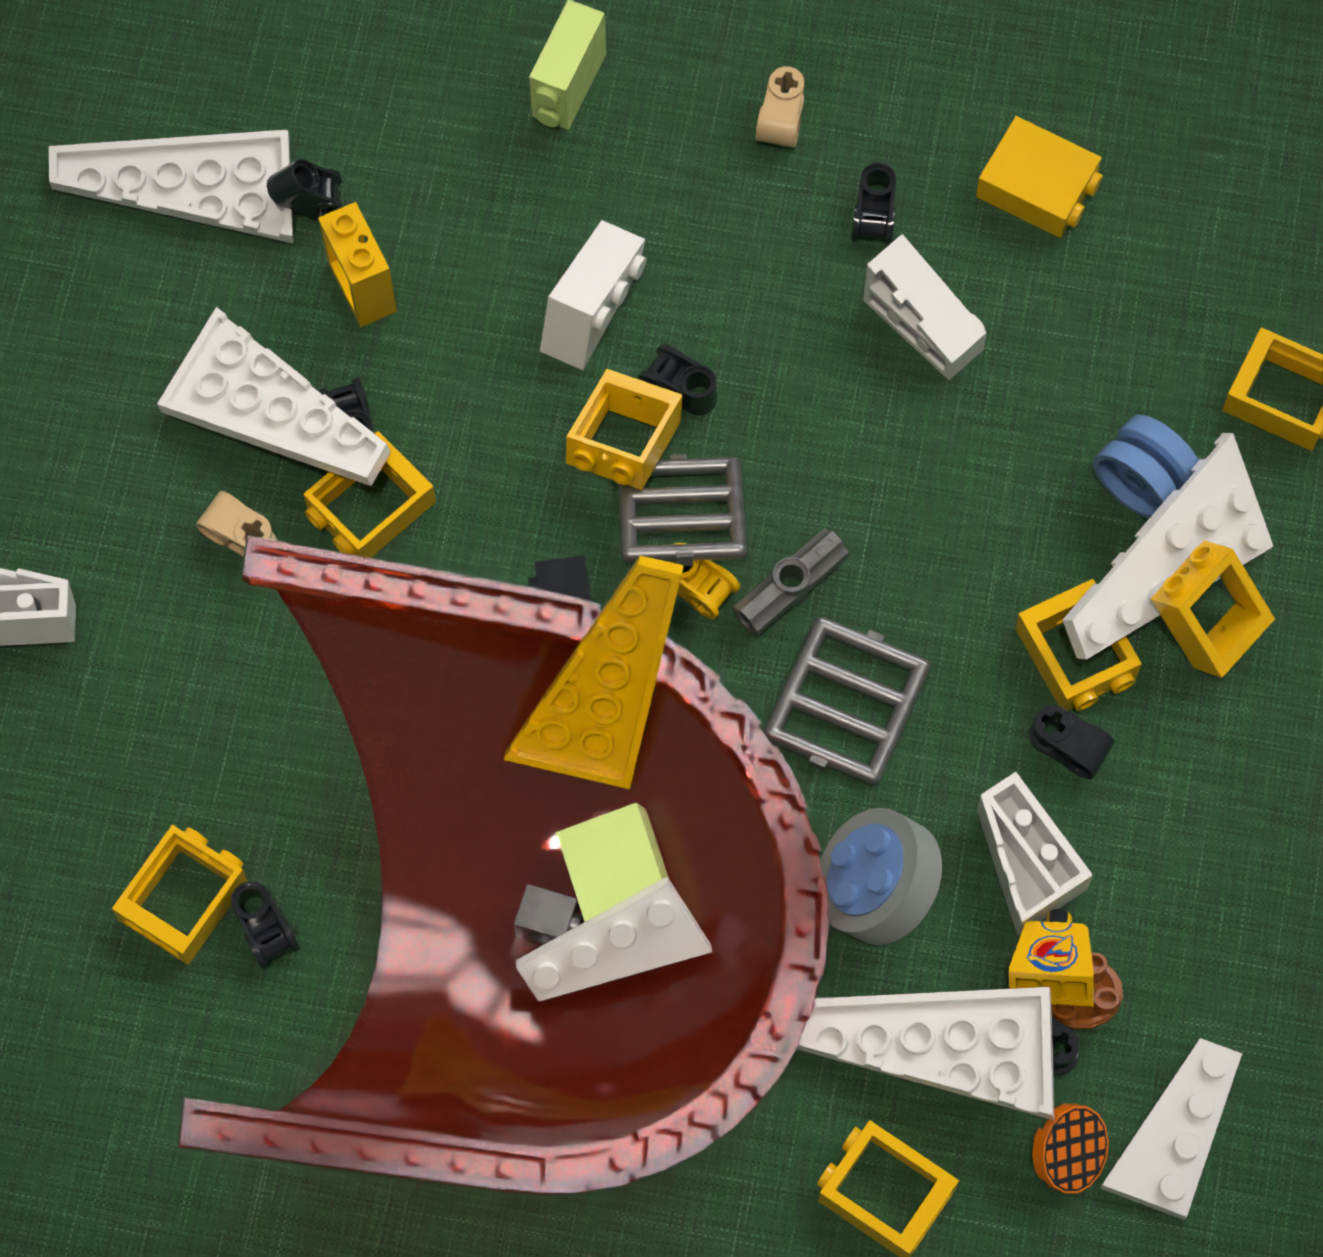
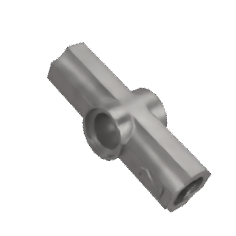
M824 528L794 555L778 561L773 573L733 606V613L749 633H753L756 636L760 635L788 609L803 603L808 597L809 591L849 557V551L833 531H828ZM786 577H795L800 580L801 584L790 588L783 585L781 580Z

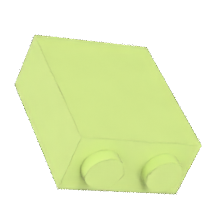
M567 0L529 76L532 117L537 118L542 124L549 127L559 126L569 130L606 55L604 12Z
M637 802L556 832L585 922L668 877L647 810Z

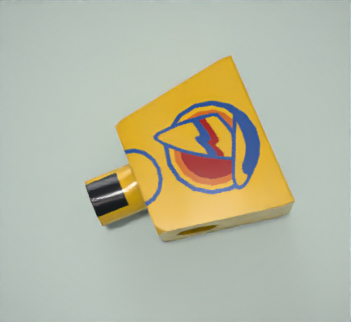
M1062 909L1049 911L1046 916V922L1029 921L1025 923L1009 966V989L1049 987L1051 991V1004L1094 1007V970L1088 927L1084 924L1072 923L1071 914Z

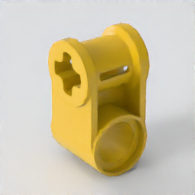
M694 560L693 565L690 566L691 569L681 575L677 595L686 600L701 615L714 620L719 615L718 608L731 593L736 594L741 585L728 570L713 563L711 560Z

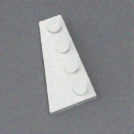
M665 877L517 959L516 968L537 1000L542 1001L712 952V947L669 878Z
M1200 1038L1100 1189L1185 1220L1242 1053Z

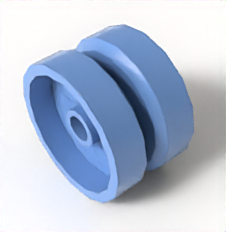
M1137 414L1130 417L1119 429L1116 440L1107 443L1095 456L1093 467L1103 486L1120 503L1132 512L1149 519L1173 490H1180L1192 476L1191 469L1197 464L1199 459L1191 447L1164 423L1150 416Z

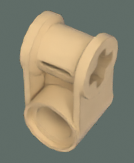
M781 67L771 74L764 104L761 106L758 117L755 141L795 148L804 104V78L797 69Z
M224 491L218 492L195 524L198 530L213 542L226 546L248 561L256 564L270 561L278 550V541L272 532L269 521Z

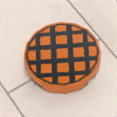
M1062 1104L1054 1108L1055 1121L1049 1119L1043 1129L1038 1128L1034 1137L1032 1158L1036 1174L1040 1180L1047 1183L1049 1188L1061 1193H1079L1090 1187L1101 1174L1107 1160L1109 1139L1106 1125L1096 1111L1080 1104Z

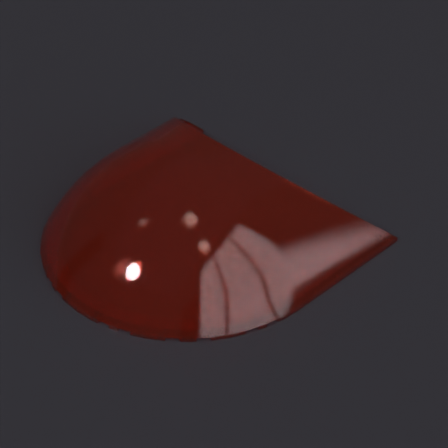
M247 536L241 580L249 585L277 590L320 661L342 708L359 754L372 802L379 842L382 877L381 933L375 970L365 1004L350 1037L326 1071L305 1092L278 1111L184 1098L178 1147L492 1191L555 1195L587 1193L617 1187L658 1174L700 1153L734 1128L764 1098L785 1070L799 1045L798 1042L806 1022L810 1019L816 1004L814 1000L819 980L822 978L825 968L829 931L826 876H822L818 854L821 851L817 833H812L805 811L808 807L796 777L778 746L773 747L759 728L761 722L741 698L736 700L719 682L720 677L695 655L666 637L630 789L505 761L503 759L507 748L602 610L599 604L548 590ZM637 802L647 810L669 880L709 940L712 952L538 1001L516 968L517 959L544 945L517 937L515 934L514 922L527 884L577 899L556 832ZM578 903V910H579L578 913H579V914H582L581 909H580V906H579V903Z

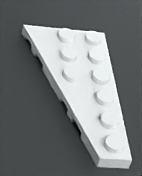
M288 130L49 146V182L53 190L294 244L293 210L275 204L270 198L266 186L267 180L271 175L291 164Z
M217 307L157 403L160 411L164 414L369 486L373 484L391 453L384 441L354 417H349L339 409L332 399L318 392L307 379L271 350L262 347L252 339L250 333L241 326H236Z
M1233 433L1221 434L1214 443L1216 448L1206 459H1200L1191 469L1192 476L1180 490H1173L1135 535L1137 540L1126 553H1119L1111 563L1113 568L1099 584H1093L1065 616L1063 623L1077 658L1088 659L1158 617L1160 613L1151 601V597L1204 540L1232 548L1242 565L1273 547Z
M1049 987L787 1000L786 1042L790 1048L1055 1121L1052 1006Z

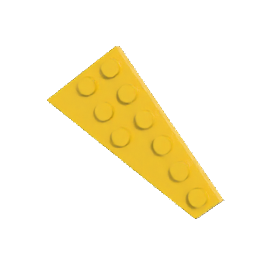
M641 555L638 557L507 748L503 760L630 789L684 565Z

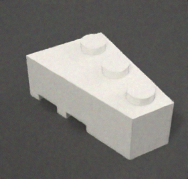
M601 220L548 296L540 352L584 370L618 306L623 303L633 279L638 280L645 268L647 258L642 256L645 243L644 238Z
M903 234L867 264L863 301L948 380L953 378L984 350L987 332L982 322L965 308Z
M0 568V646L75 642L76 604L68 580L19 568L17 572Z
M1017 772L981 794L977 813L1016 934L1019 936L1025 923L1043 920L1049 911L1061 908L1085 892L1093 875Z

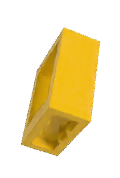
M351 203L319 217L318 220L327 262L360 328L397 312L390 268L357 203Z
M1261 327L1227 395L1222 411L1313 452L1318 439H1323V405L1312 426L1247 396L1265 360L1323 385V354Z
M606 369L566 436V464L574 466L581 471L591 472L611 479L618 484L642 490L681 423L682 394ZM608 411L657 427L640 457L591 440Z
M379 431L375 435L387 444L391 452L381 470L410 499L361 541L326 507L354 484L355 480L328 472L303 494L307 506L305 515L309 521L320 531L326 528L335 537L332 539V542L339 552L347 559L353 556L361 565L365 564L436 503L433 485Z
M1206 540L1191 552L1185 562L1172 576L1165 580L1162 587L1151 597V601L1193 668L1223 678L1275 620L1234 550ZM1220 576L1236 603L1206 635L1190 607Z
M1094 579L1020 612L1015 626L1018 635L1059 707L1064 708L1066 711L1073 708L1076 711L1085 710L1094 705L1099 700L1098 696L1111 690L1114 694L1127 690L1136 683L1135 679L1142 665L1125 636L1111 644L1121 663L1071 686L1042 633L1063 624L1065 616L1089 588L1096 584Z
M171 825L112 907V910L118 921L189 965L232 905L231 897L235 888L248 880L244 870L241 868L244 865L243 862L235 855L226 850H222L218 854L206 846L208 840L197 831L189 827L182 831L176 826ZM180 852L227 880L188 936L141 907Z
M869 1120L863 1130L855 1127L844 1142L841 1149L847 1152L838 1167L830 1163L820 1177L817 1186L822 1188V1190L820 1191L818 1202L897 1256L911 1257L955 1192L959 1180ZM871 1141L935 1184L902 1234L838 1192V1189Z

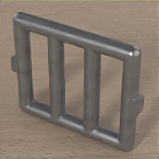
M687 454L670 455L671 459L659 460L650 477L725 474L726 485L643 488L640 490L628 485L618 484L621 558L624 562L635 563L641 555L667 562L676 561V564L692 566L694 560L741 559L746 556L747 538L741 462L738 458L687 459ZM727 502L728 513L636 517V505ZM729 530L730 542L637 546V534Z
M818 617L811 626L763 730V737L770 743L810 759L809 765L825 771L826 767H830L870 785H875L880 782L930 671V663L920 656L883 642L885 636L869 630L866 635L828 618ZM825 636L911 671L902 692L816 657ZM811 672L894 707L886 727H880L801 694L800 690L808 673ZM792 708L877 743L878 745L869 765L783 730Z

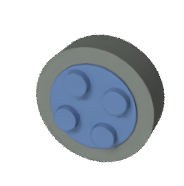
M886 808L869 809L849 819L837 830L827 844L816 874V899L825 920L834 928L862 942L873 945L888 944L910 933L930 910L940 886L942 859L936 839L924 826L896 811Z

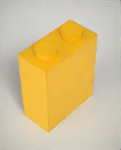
M1015 116L979 177L976 197L1062 238L1068 226L1075 228L1080 221L1085 206L1081 204L1086 195L1088 194L1093 197L1101 184L1103 175L1098 172L1102 157Z

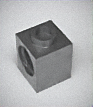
M527 884L514 922L516 936L540 944H546L579 926L583 922V915L578 913L577 899Z

